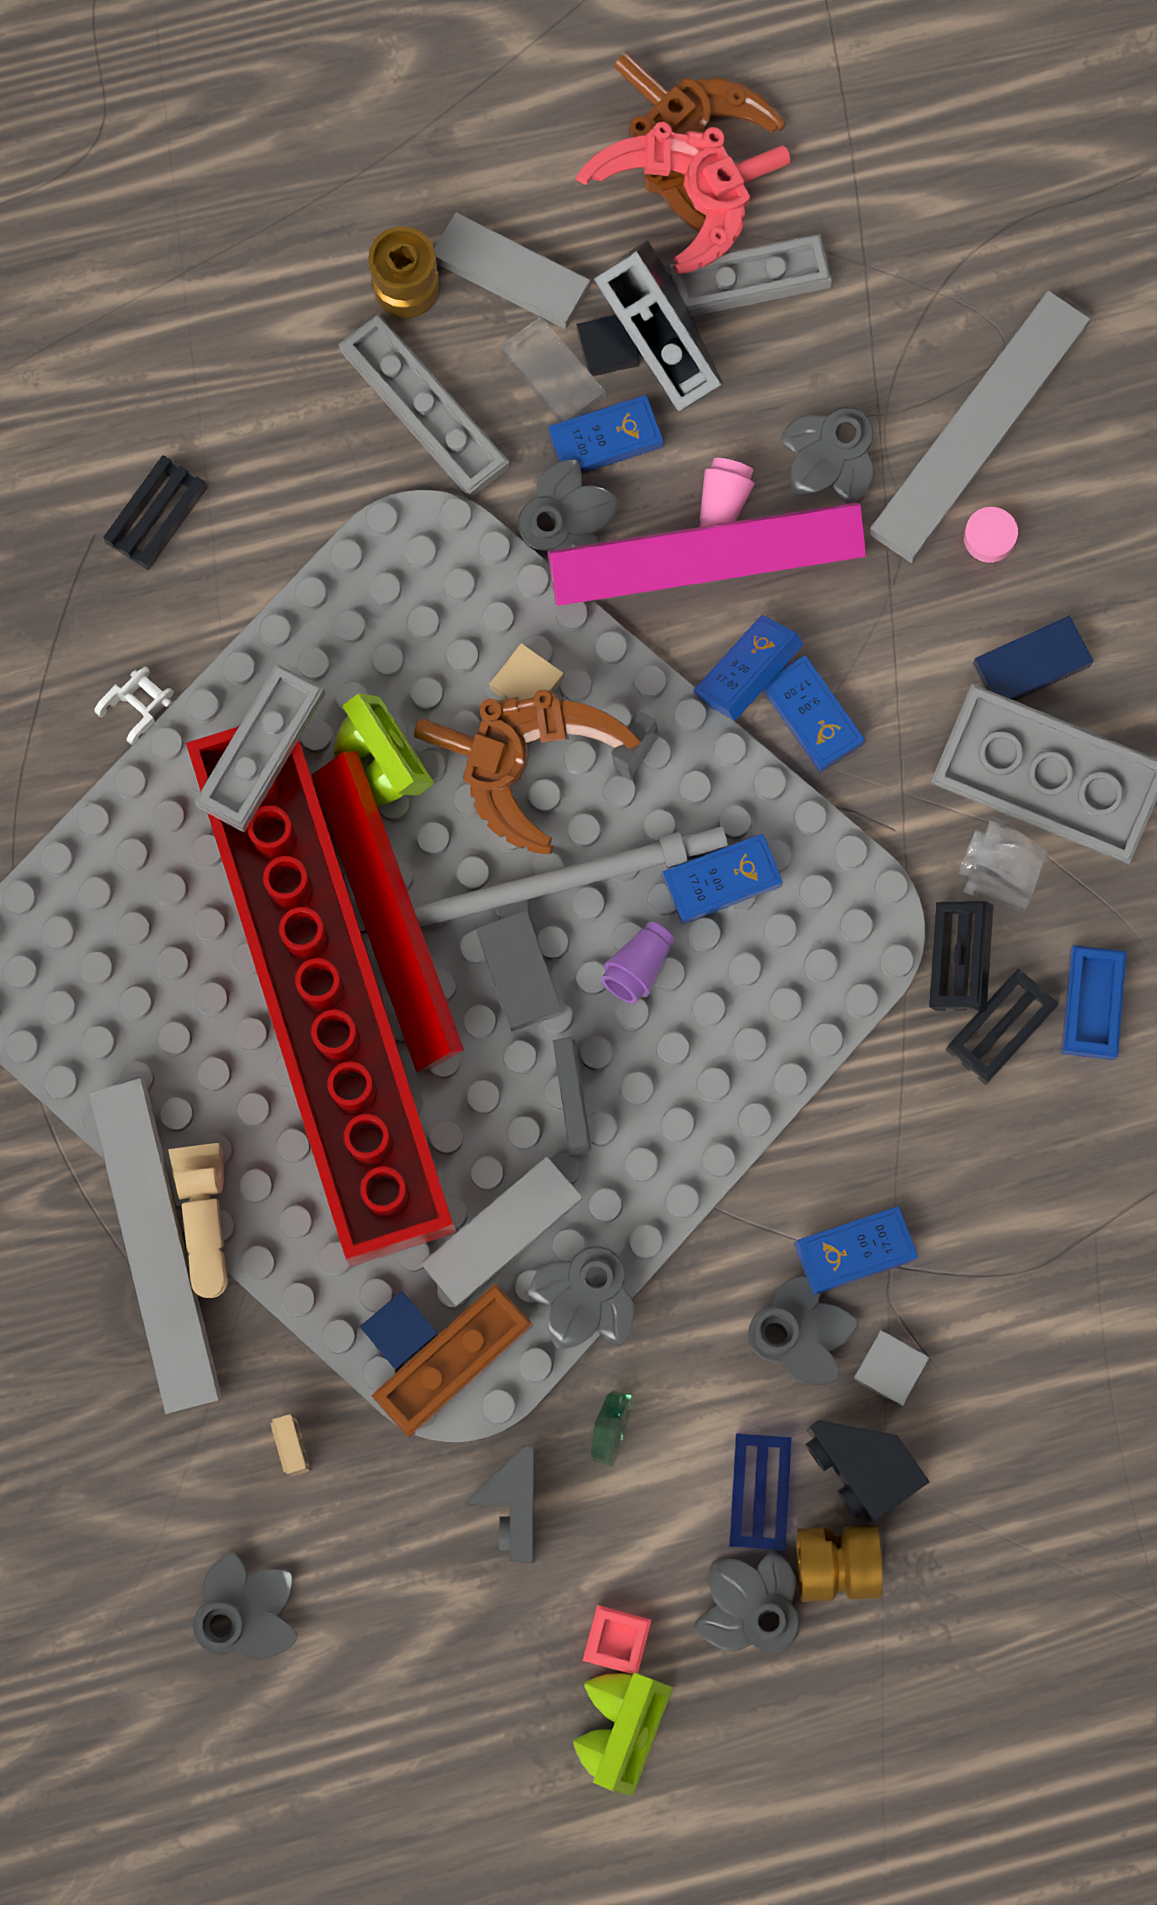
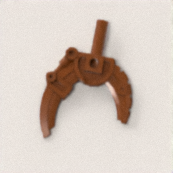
M628 52L621 55L614 64V68L654 105V108L645 116H636L632 119L628 138L647 135L659 122L669 124L673 133L686 134L687 131L704 133L709 127L711 116L743 119L761 126L771 133L776 129L780 132L786 126L781 115L774 107L771 108L769 106V102L757 92H751V88L736 81L730 83L729 79L711 77V80L708 81L705 78L693 81L685 77L677 86L675 85L668 91ZM673 170L670 171L668 176L645 174V189L661 195L679 218L700 232L706 215L695 209L692 200L689 198L683 186L685 174Z
M539 690L535 693L534 697L519 700L518 697L505 700H484L479 709L483 719L475 737L424 718L418 720L414 730V737L416 739L468 757L463 779L470 784L471 797H475L476 802L473 805L482 820L488 821L487 826L499 837L505 836L507 842L524 849L527 847L528 851L551 855L554 848L553 845H550L552 837L542 832L527 818L516 802L510 788L521 779L527 767L529 756L527 744L537 739H540L541 743L569 739L568 734L591 737L613 748L625 745L629 750H633L642 744L640 739L627 726L607 712L587 704L562 700L556 693L548 690Z

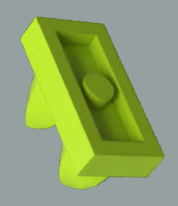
M358 693L342 705L348 716L343 720L337 732L333 754L339 756L343 752L358 751L359 757H366L370 754L374 756L375 759L366 768L365 774L377 806L390 803L403 795L419 796L435 784L380 697Z
M634 1672L633 1675L624 1673L600 1675L585 1681L584 1686L596 1708L615 1724L612 1730H594L576 1738L573 1741L574 1747L582 1765L594 1776L593 1783L611 1791L633 1796L673 1687Z

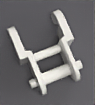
M143 667L139 671L134 670L130 675L132 678L122 688L115 684L98 702L94 710L98 716L103 717L108 711L106 709L108 705L115 707L121 700L124 702L128 701L141 712L144 717L127 737V741L131 745L139 739L141 733L144 734L155 722L154 717L164 706L168 708L172 704L170 699L174 691L171 688L162 691L147 678L150 673L147 667ZM139 687L143 688L154 698L148 707L132 695Z

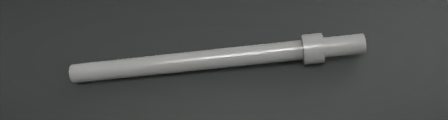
M723 826L681 837L680 832L658 837L659 843L413 908L420 927L661 864H665L666 868L675 867L688 862V857L728 847Z

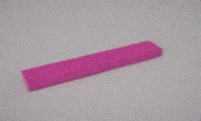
M855 502L548 551L554 601L557 606L861 558L866 557L861 505Z

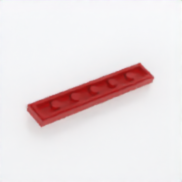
M358 751L343 752L311 775L416 1072L430 1070L464 1051Z

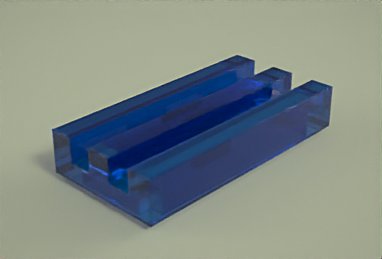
M735 1434L729 1547L786 1551L792 1437ZM747 1446L757 1447L752 1537L741 1536ZM768 1447L779 1448L774 1538L763 1537Z

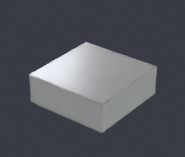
M880 1330L853 1380L902 1407L929 1357Z

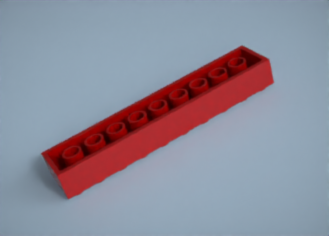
M239 726L186 743L200 791H202ZM299 739L245 832L208 814L342 1250L346 1261L353 1267L455 1234L456 1230Z

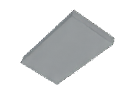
M972 684L930 784L1129 865L1157 801V759Z

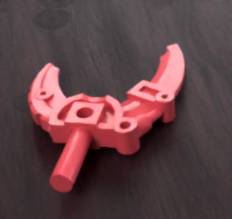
M659 122L647 135L631 137L616 142L597 153L579 171L575 180L584 185L588 184L590 180L602 182L616 173L643 167L644 174L668 176L671 170L685 174L683 186L692 200L695 209L705 214L706 217L694 241L674 258L675 264L673 268L675 273L683 274L695 271L698 267L703 268L710 265L732 247L742 230L745 207L750 198L744 183L789 165L791 158L787 148L781 145L735 164L722 145L724 134L720 129L710 127L704 133L687 131L686 134L673 133L671 127L666 122Z

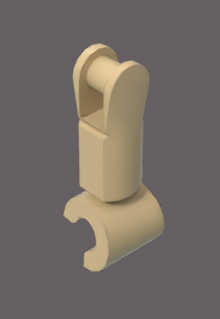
M220 1143L168 1149L179 1199L189 1198V1202L181 1204L187 1252L190 1253L188 1259L192 1289L201 1297L214 1298L220 1296L228 1284L225 1255L222 1250L224 1242L219 1200L211 1199L210 1196L220 1194L223 1190L225 1174L223 1150Z

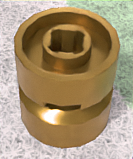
M397 226L383 231L374 239L369 248L368 256L376 301L386 313L396 318L411 319L421 316L433 307L439 295L437 261L432 242L423 232L412 227Z
M877 1525L845 1526L840 1535H834L829 1527L797 1529V1567L801 1602L833 1601L838 1592H844L849 1600L882 1598V1560Z

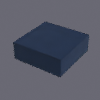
M403 1291L359 1326L395 1370H398L438 1335Z

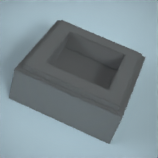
M642 711L636 712L627 726L640 739L642 744L633 750H629L625 745L613 748L611 751L615 772L629 780L633 778L659 737L656 719Z

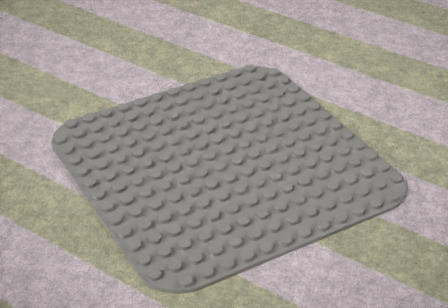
M414 490L389 495L369 504L351 517L0 883V1065L103 1159L104 1156L88 1092L139 1078L145 1079L181 1229L184 1233L181 1203L189 1202V1198L179 1199L168 1149L220 1143L224 1156V1186L222 1193L210 1196L211 1199L219 1200L224 1242L222 1250L225 1255L227 1273L395 1425L396 1423L371 1395L405 1364L398 1370H395L359 1326L403 1291L435 1331L440 1334L496 1283L531 1321L533 1326L414 1434L433 1441L463 1443L492 1437L518 1424L543 1401L601 1336L595 1331L592 1337L580 1345L565 1349L555 1347L549 1332L551 1305L540 1303L528 1295L530 1284L536 1273L550 1262L572 1261L578 1252L587 1247H606L620 1258L624 1268L622 1287L633 1300L906 993L921 962L925 942V921L920 898L913 882L900 863L888 851L739 724L714 710L694 693L695 687L593 600L557 606L554 601L550 564L495 516L466 498L434 490ZM521 643L564 673L563 681L554 691L562 700L579 702L598 708L615 717L625 726H628L636 712L642 711L656 719L659 736L631 780L615 772L611 755L613 747L597 739L568 734L569 739L541 743V740L537 739L527 744L529 749L527 767L521 779L510 788L516 802L527 818L542 832L552 837L550 845H553L554 848L551 855L528 851L527 847L524 849L507 842L505 836L499 837L487 826L488 821L482 820L473 805L476 802L475 797H471L470 784L463 779L468 757L414 737L415 726L420 718L475 737L483 719L479 711L481 703L486 699L504 700L490 690L489 683ZM276 663L324 688L325 696L299 738L310 774H313L337 757L333 754L335 738L343 720L348 716L342 705L360 693L378 696L382 699L435 784L419 796L403 795L390 803L377 806L413 907L659 843L658 837L680 832L681 837L721 826L724 828L728 846L763 834L783 881V885L780 888L682 924L662 876L663 871L670 868H666L665 864L420 927L464 1051L430 1070L416 1072L316 790L456 1233L546 1156L583 1197L579 1204L458 1308L421 1266L422 1262L455 1234L353 1267L346 1261L208 814L197 808L194 803L201 791L186 743L240 726ZM372 754L360 757L364 771L375 759ZM715 851L688 857L687 861L689 862ZM527 910L558 997L562 1015L511 1032L482 950L476 927ZM648 922L658 923L673 935L675 941L670 947V951L649 996L640 997L636 1004L626 1003L614 996L602 984L601 977L605 973L604 964L641 929H644ZM572 1037L576 1044L591 1140V1150H589V1153L570 1156L553 1048V1040ZM592 1267L586 1273L587 1280L593 1284H600L607 1277V1272L601 1267Z

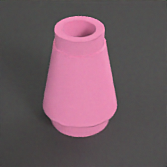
M713 459L711 468L705 469L700 513L701 522L699 527L737 521L755 485L751 481L753 474L751 467L730 459Z

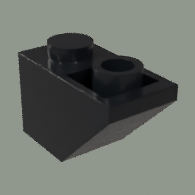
M818 1420L806 1429L812 1438L805 1444L806 1448L824 1472L832 1467L844 1486L837 1492L856 1519L864 1514L870 1523L874 1522L930 1483L898 1435Z

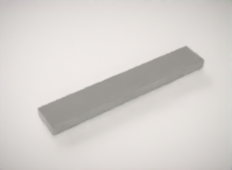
M1047 291L870 527L869 535L912 563L1086 330L1091 318L1050 291Z
M139 1078L88 1092L165 1414L222 1400L198 1295L191 1285L188 1254L146 1081Z

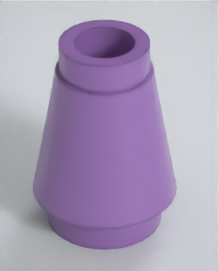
M648 922L644 929H641L604 964L605 973L601 977L602 984L614 996L629 1004H636L640 997H648L670 951V947L675 941L673 935L660 924Z

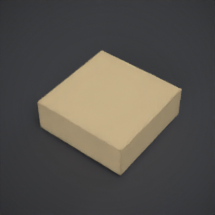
M521 643L489 683L490 690L504 700L514 697L522 700L534 697L535 693L539 690L554 692L563 681L564 673Z

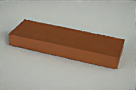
M495 1283L371 1396L404 1434L411 1438L524 1335L533 1324Z

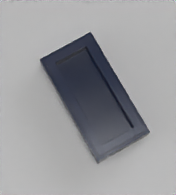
M1069 615L976 657L973 665L986 690L1016 701L1091 667L1093 659Z

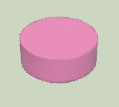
M985 507L977 510L969 518L964 531L966 549L974 558L983 562L992 563L1005 559L1012 552L1017 541L1018 527L1016 521L1007 511L998 507Z

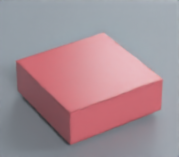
M597 1605L583 1661L633 1674V1672L638 1674L651 1619Z

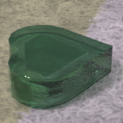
M615 1390L608 1393L595 1421L591 1448V1458H593V1461L608 1466L614 1465L629 1418L632 1395Z

